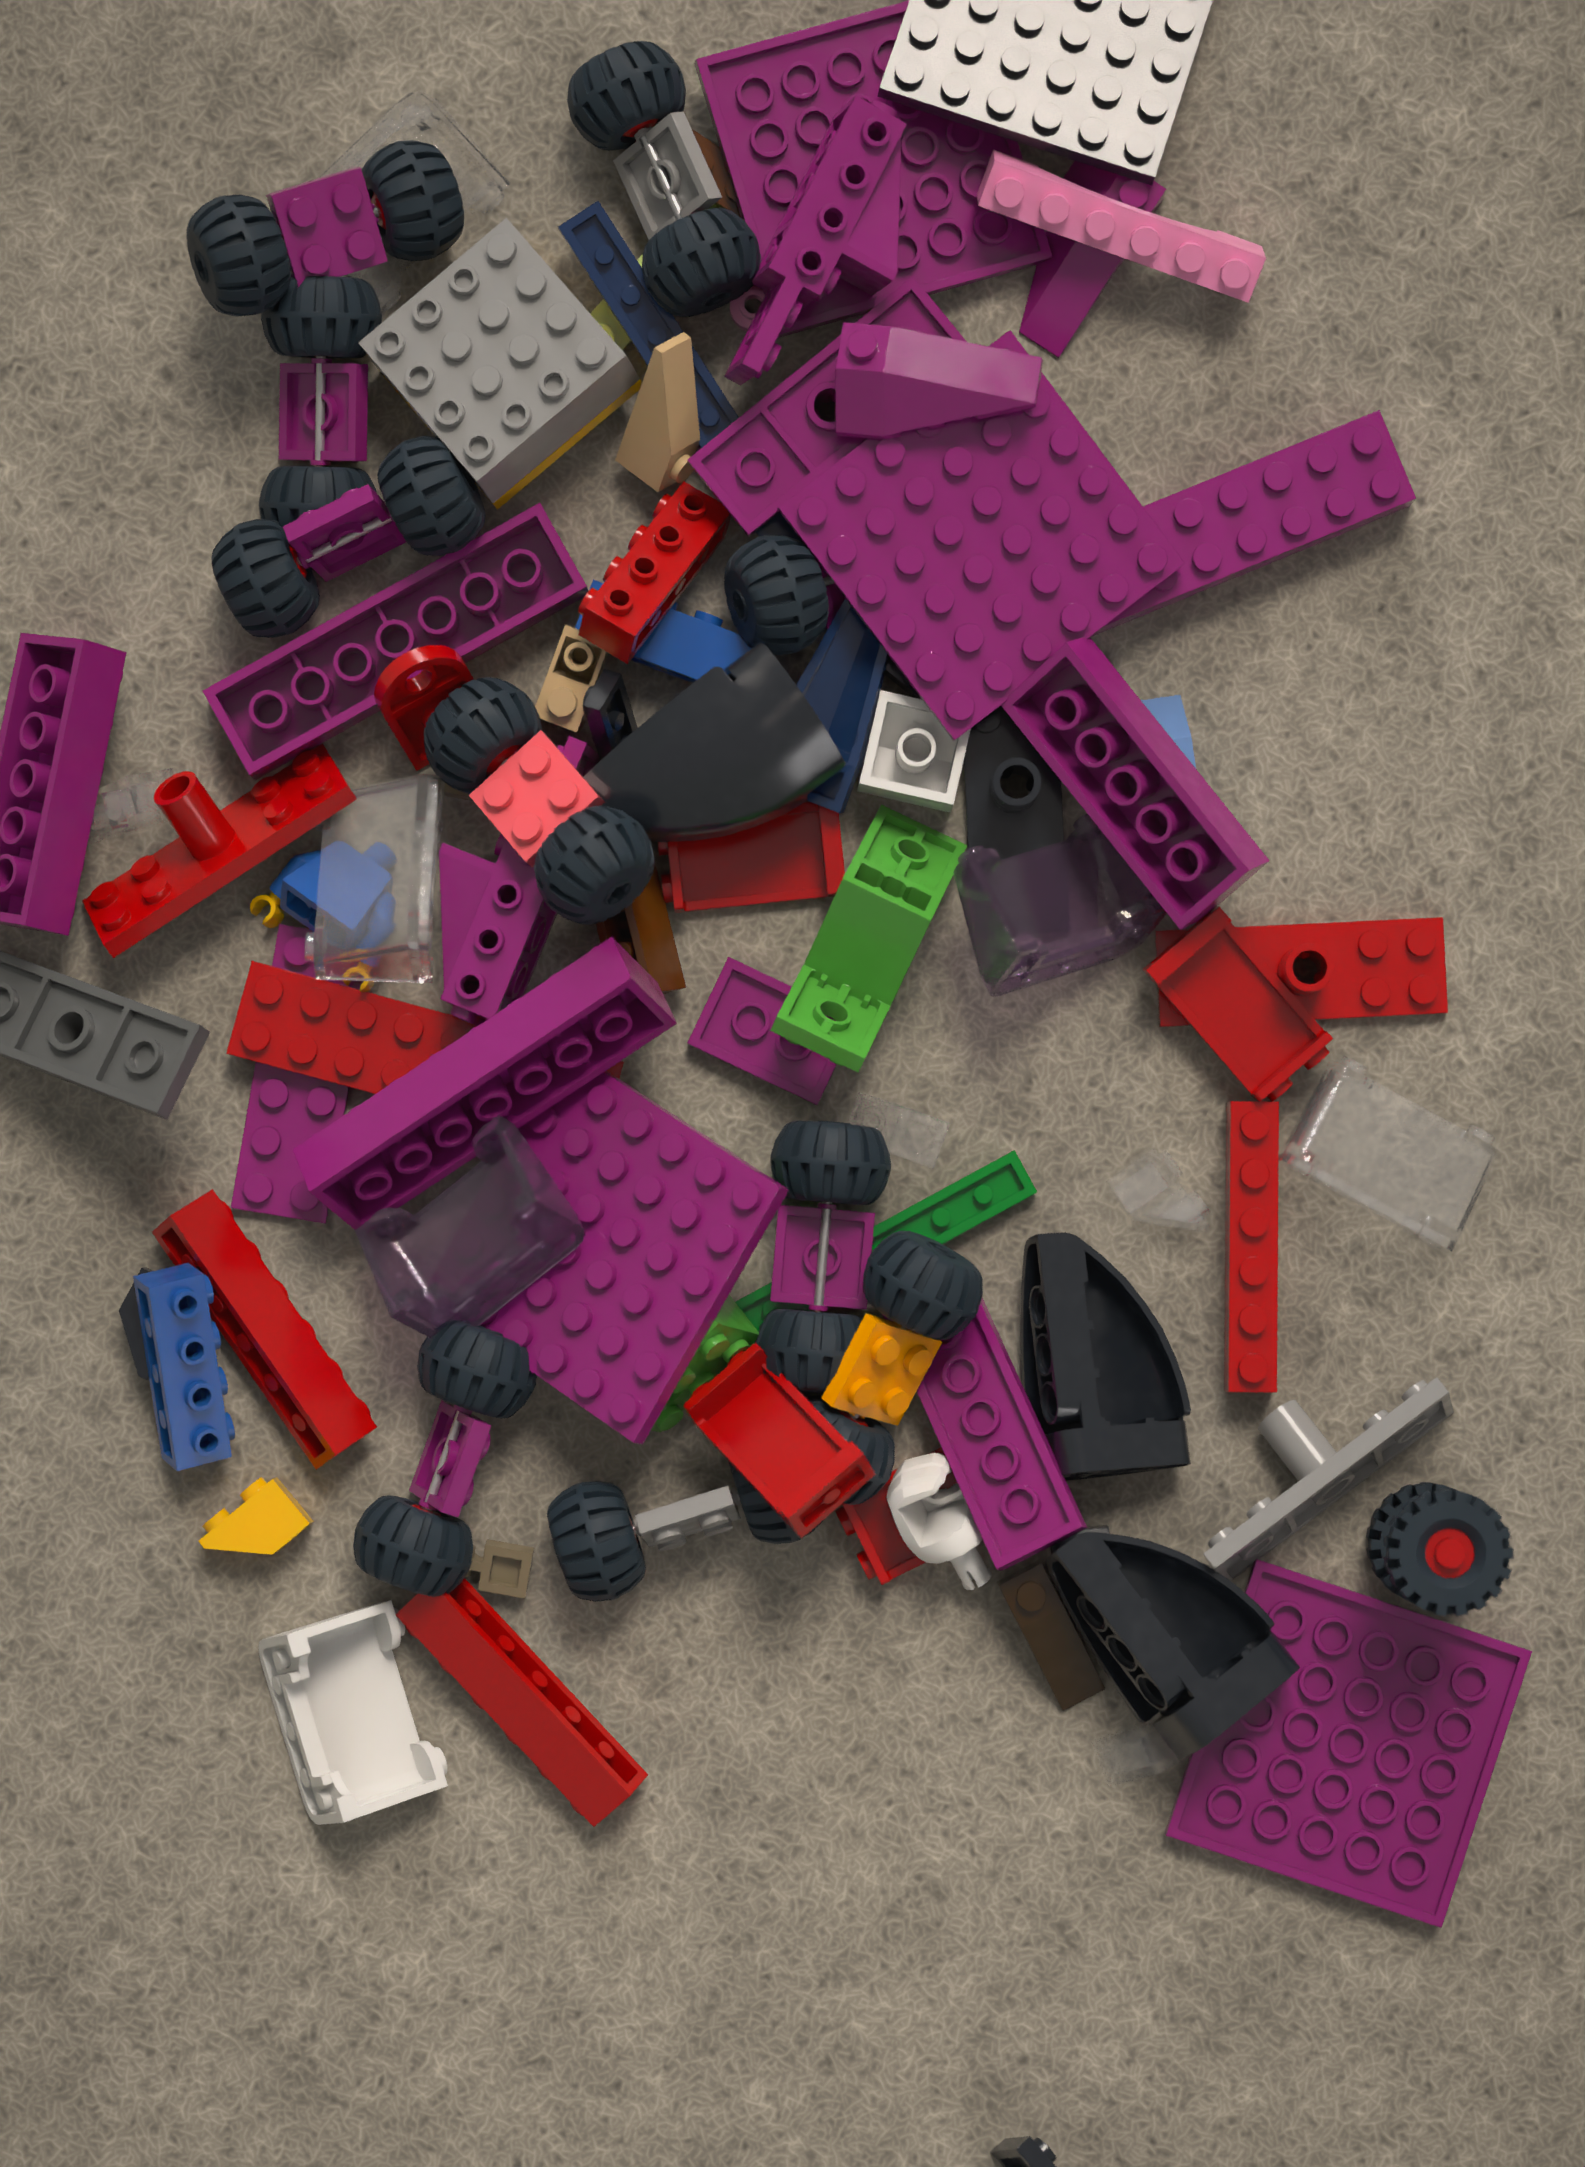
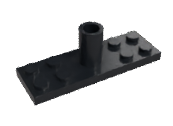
M1000 705L971 728L964 757L972 936L1068 931L1061 780ZM1011 774L1022 776L1027 781L1026 789L1029 794L1020 799H1014L1006 795L1001 789L1000 779L1008 778Z

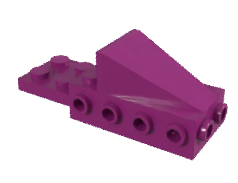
M856 95L835 113L761 259L759 270L752 280L753 284L765 290L766 294L724 375L725 378L741 386L752 377L758 379L763 371L768 372L781 349V346L775 343L777 337L782 334L785 328H791L801 309L812 301L818 303L824 294L828 296L839 278L871 296L893 282L898 272L901 135L907 124L896 118L898 113L892 107L876 100L869 103Z
M571 736L568 737L565 747L562 745L557 747L583 777L600 762L598 753L588 743ZM501 833L494 849V854L499 856L496 864L443 842L439 850L444 991L440 999L452 1005L451 1015L476 1026L506 1008L514 1000L524 996L557 916V913L545 903L537 887L534 867H531L524 861Z

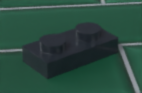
M604 669L595 685L587 689L583 699V711L586 715L600 761L638 728L622 674Z

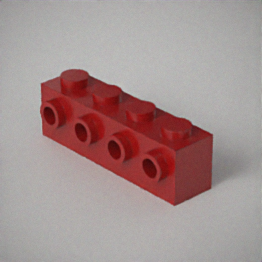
M683 481L672 496L666 493L660 499L652 515L654 520L648 527L643 524L638 527L629 542V552L623 559L616 556L612 560L604 574L603 585L599 590L591 588L583 598L578 609V613L583 615L578 635L626 664L634 657L726 536L731 518L729 512L719 501Z

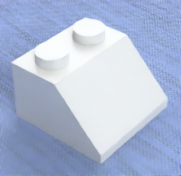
M880 690L857 791L951 812L971 728L953 741L922 699Z

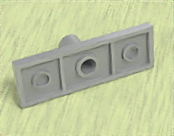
M1437 1377L1428 1384L1425 1380L1417 1382L1402 1395L1401 1398L1404 1401L1390 1413L1384 1409L1373 1415L1363 1425L1365 1432L1338 1452H1336L1296 1400H1290L1275 1409L1260 1423L1258 1430L1298 1482L1272 1501L1267 1497L1255 1504L1246 1514L1249 1519L1235 1530L1229 1526L1213 1536L1207 1543L1210 1549L1203 1553L1210 1567L1232 1581L1252 1566L1255 1559L1260 1560L1453 1414L1454 1410L1449 1391Z

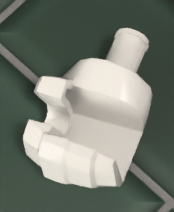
M930 1453L904 1460L896 1470L887 1491V1502L902 1539L908 1548L926 1563L939 1564L950 1561L961 1579L964 1589L973 1590L975 1588L972 1582L973 1579L976 1581L978 1588L981 1587L992 1576L990 1569L987 1568L976 1549V1546L983 1538L958 1483L949 1489L939 1490V1487L944 1484L946 1475L952 1471L946 1456L941 1453Z

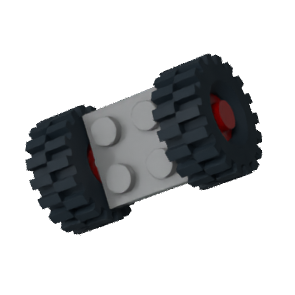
M1431 1482L1406 1485L1401 1487V1490L1391 1493L1383 1499L1385 1502L1379 1509H1375L1371 1516L1373 1518L1371 1526L1367 1528L1368 1548H1366L1368 1558L1371 1560L1372 1570L1391 1592L1405 1600L1407 1599L1423 1610L1446 1616V1614H1454L1456 1616L1467 1615V1611L1482 1609L1487 1606L1486 1601L1492 1596L1496 1598L1503 1590L1500 1588L1503 1580H1508L1512 1571L1508 1566L1509 1560L1514 1559V1548L1509 1545L1508 1538H1511L1508 1527L1503 1525L1500 1520L1502 1518L1500 1514L1487 1505V1502L1471 1494Z

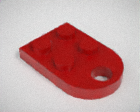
M443 645L422 646L402 654L384 669L377 680L374 690V698L379 710L416 771L430 764L426 757L423 737L424 728L431 713L435 712L437 705L442 700H445L448 694L456 688H461L463 684L474 680L459 653ZM422 670L417 676L408 678L412 673Z

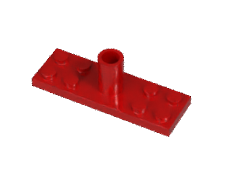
M323 744L314 750H308L299 754L291 765L274 776L261 779L253 786L251 791L222 810L217 807L193 772H179L166 779L154 794V802L177 832L179 838L153 855H147L138 859L130 870L113 881L100 884L82 902L104 947L115 958L357 800Z
M1443 917L1235 927L1315 1020L1448 1013ZM1188 929L1155 931L1156 957ZM1296 957L1301 959L1309 958L1316 965L1317 973L1314 976L1313 984L1302 983L1294 975L1293 962ZM1157 987L1159 1027L1191 1026Z

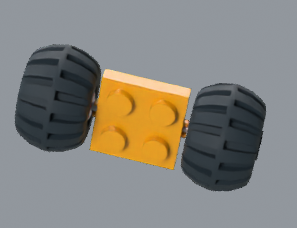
M897 1231L882 1240L868 1257L863 1275V1292L867 1301L881 1314L893 1321L866 1313L843 1355L837 1373L823 1395L806 1398L848 1443L852 1441L863 1452L876 1473L844 1501V1504L856 1505L864 1503L876 1495L887 1483L895 1461V1443L889 1431L876 1420L896 1426L899 1425L942 1344L941 1340L952 1338L964 1330L975 1318L982 1299V1276L974 1264L945 1245L911 1231Z

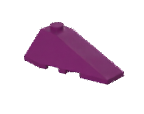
M1077 161L1073 162L1063 179L1093 192L1153 214L1163 201L1166 188L1155 181L1151 186ZM1046 230L1045 234L1053 257L1036 265L1019 333L1059 358L1124 258Z
M843 322L836 363L837 436L887 440L900 437L901 432L929 427L930 430L946 427L945 423L974 416L977 419H983L1034 408L1037 404L1043 364L1042 357L892 326Z

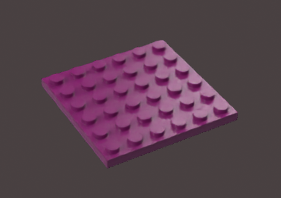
M909 0L695 60V68L733 187L739 213L758 240L761 259L835 113L857 95L869 103L876 100L887 104L898 113L896 118L907 124L901 135L898 272L893 282L871 296L839 278L828 296L824 294L818 303L812 301L801 309L791 328H785L777 338L868 313L912 276L928 295L1035 266L1053 257L1044 229L978 206L977 192L993 149L1023 160L1018 142L877 97Z
M1011 330L989 345V347L1029 355ZM1042 372L1036 407L983 419H977L974 416L945 423L946 427L932 430L929 427L901 432L900 437L887 440L868 438L777 508L953 741L1007 701V696L1066 642L1082 637L1088 639L1186 564Z
M605 1071L514 1131L423 1291L422 1296L454 1318L463 1319L473 1324H480L484 1328L502 1333L503 1337L517 1342L521 1347H526L529 1354V1367L532 1373L633 1443L643 1445L789 1190L611 1073Z
M1255 1559L1244 1592L1258 1603L1274 1621L1275 1625L1270 1629V1632H1274L1300 1666V1669L1216 1739L1200 1750L1190 1754L1165 1835L1442 1928L1532 1651Z

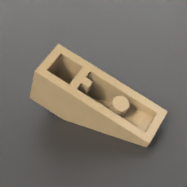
M684 332L654 348L615 461L657 492L676 482L682 483L691 475L693 468L687 460L695 454L700 442L691 337Z

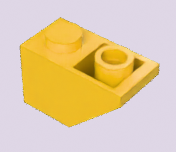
M260 1477L239 1495L244 1500L241 1506L231 1514L223 1508L202 1526L207 1534L198 1542L204 1549L273 1555L314 1521L278 1477L273 1478L268 1483Z

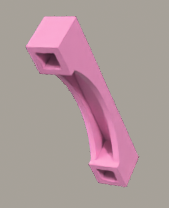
M994 149L977 192V201L980 207L1247 303L1250 301L1266 260L1264 250L1260 245L1219 230L1216 232L1130 206L1060 178L1039 168L1036 164Z

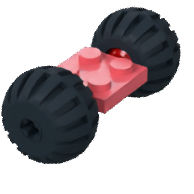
M484 677L471 680L463 684L461 688H456L448 694L445 700H442L437 705L435 712L431 713L426 722L423 737L426 757L433 771L439 779L450 787L469 794L470 798L524 861L531 867H534L537 887L550 909L567 920L591 925L604 922L621 913V910L630 906L637 896H640L652 877L655 864L652 844L645 830L638 821L623 811L601 806L604 803L603 799L542 731L539 714L525 692L507 681Z

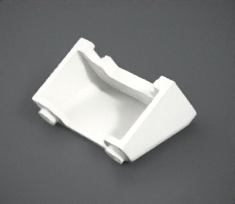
M392 1600L262 1639L259 1642L261 1665L301 1797L309 1817L317 1825L344 1823L448 1786L445 1778L447 1762L443 1752L439 1747H433L430 1742L419 1740L392 1649L400 1646L401 1636L405 1634V1625L395 1615L399 1611L393 1607Z

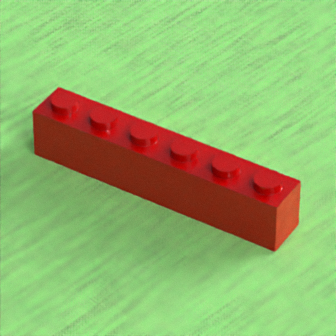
M1230 1101L1226 1103L1224 1391L1277 1393L1279 1102Z
M213 1189L170 1215L152 1231L175 1266L189 1263L208 1276L214 1293V1301L209 1304L211 1319L216 1323L224 1338L316 1470L377 1428V1425L371 1418L367 1405L356 1397L345 1381L340 1366L336 1361L329 1358L316 1339V1334L311 1324L302 1319L289 1300L288 1292L284 1285L273 1277L262 1261L257 1246L246 1238L235 1222L230 1207L219 1199Z
M465 1578L451 1593L445 1592L437 1597L417 1593L395 1614L403 1622L407 1631L414 1638L418 1639L438 1660L441 1668L459 1682L471 1695L473 1702L479 1708L485 1710L501 1727L509 1741L517 1745L537 1766L540 1774L551 1781L570 1801L572 1808L578 1814L584 1816L593 1827L630 1797L648 1776L646 1771Z

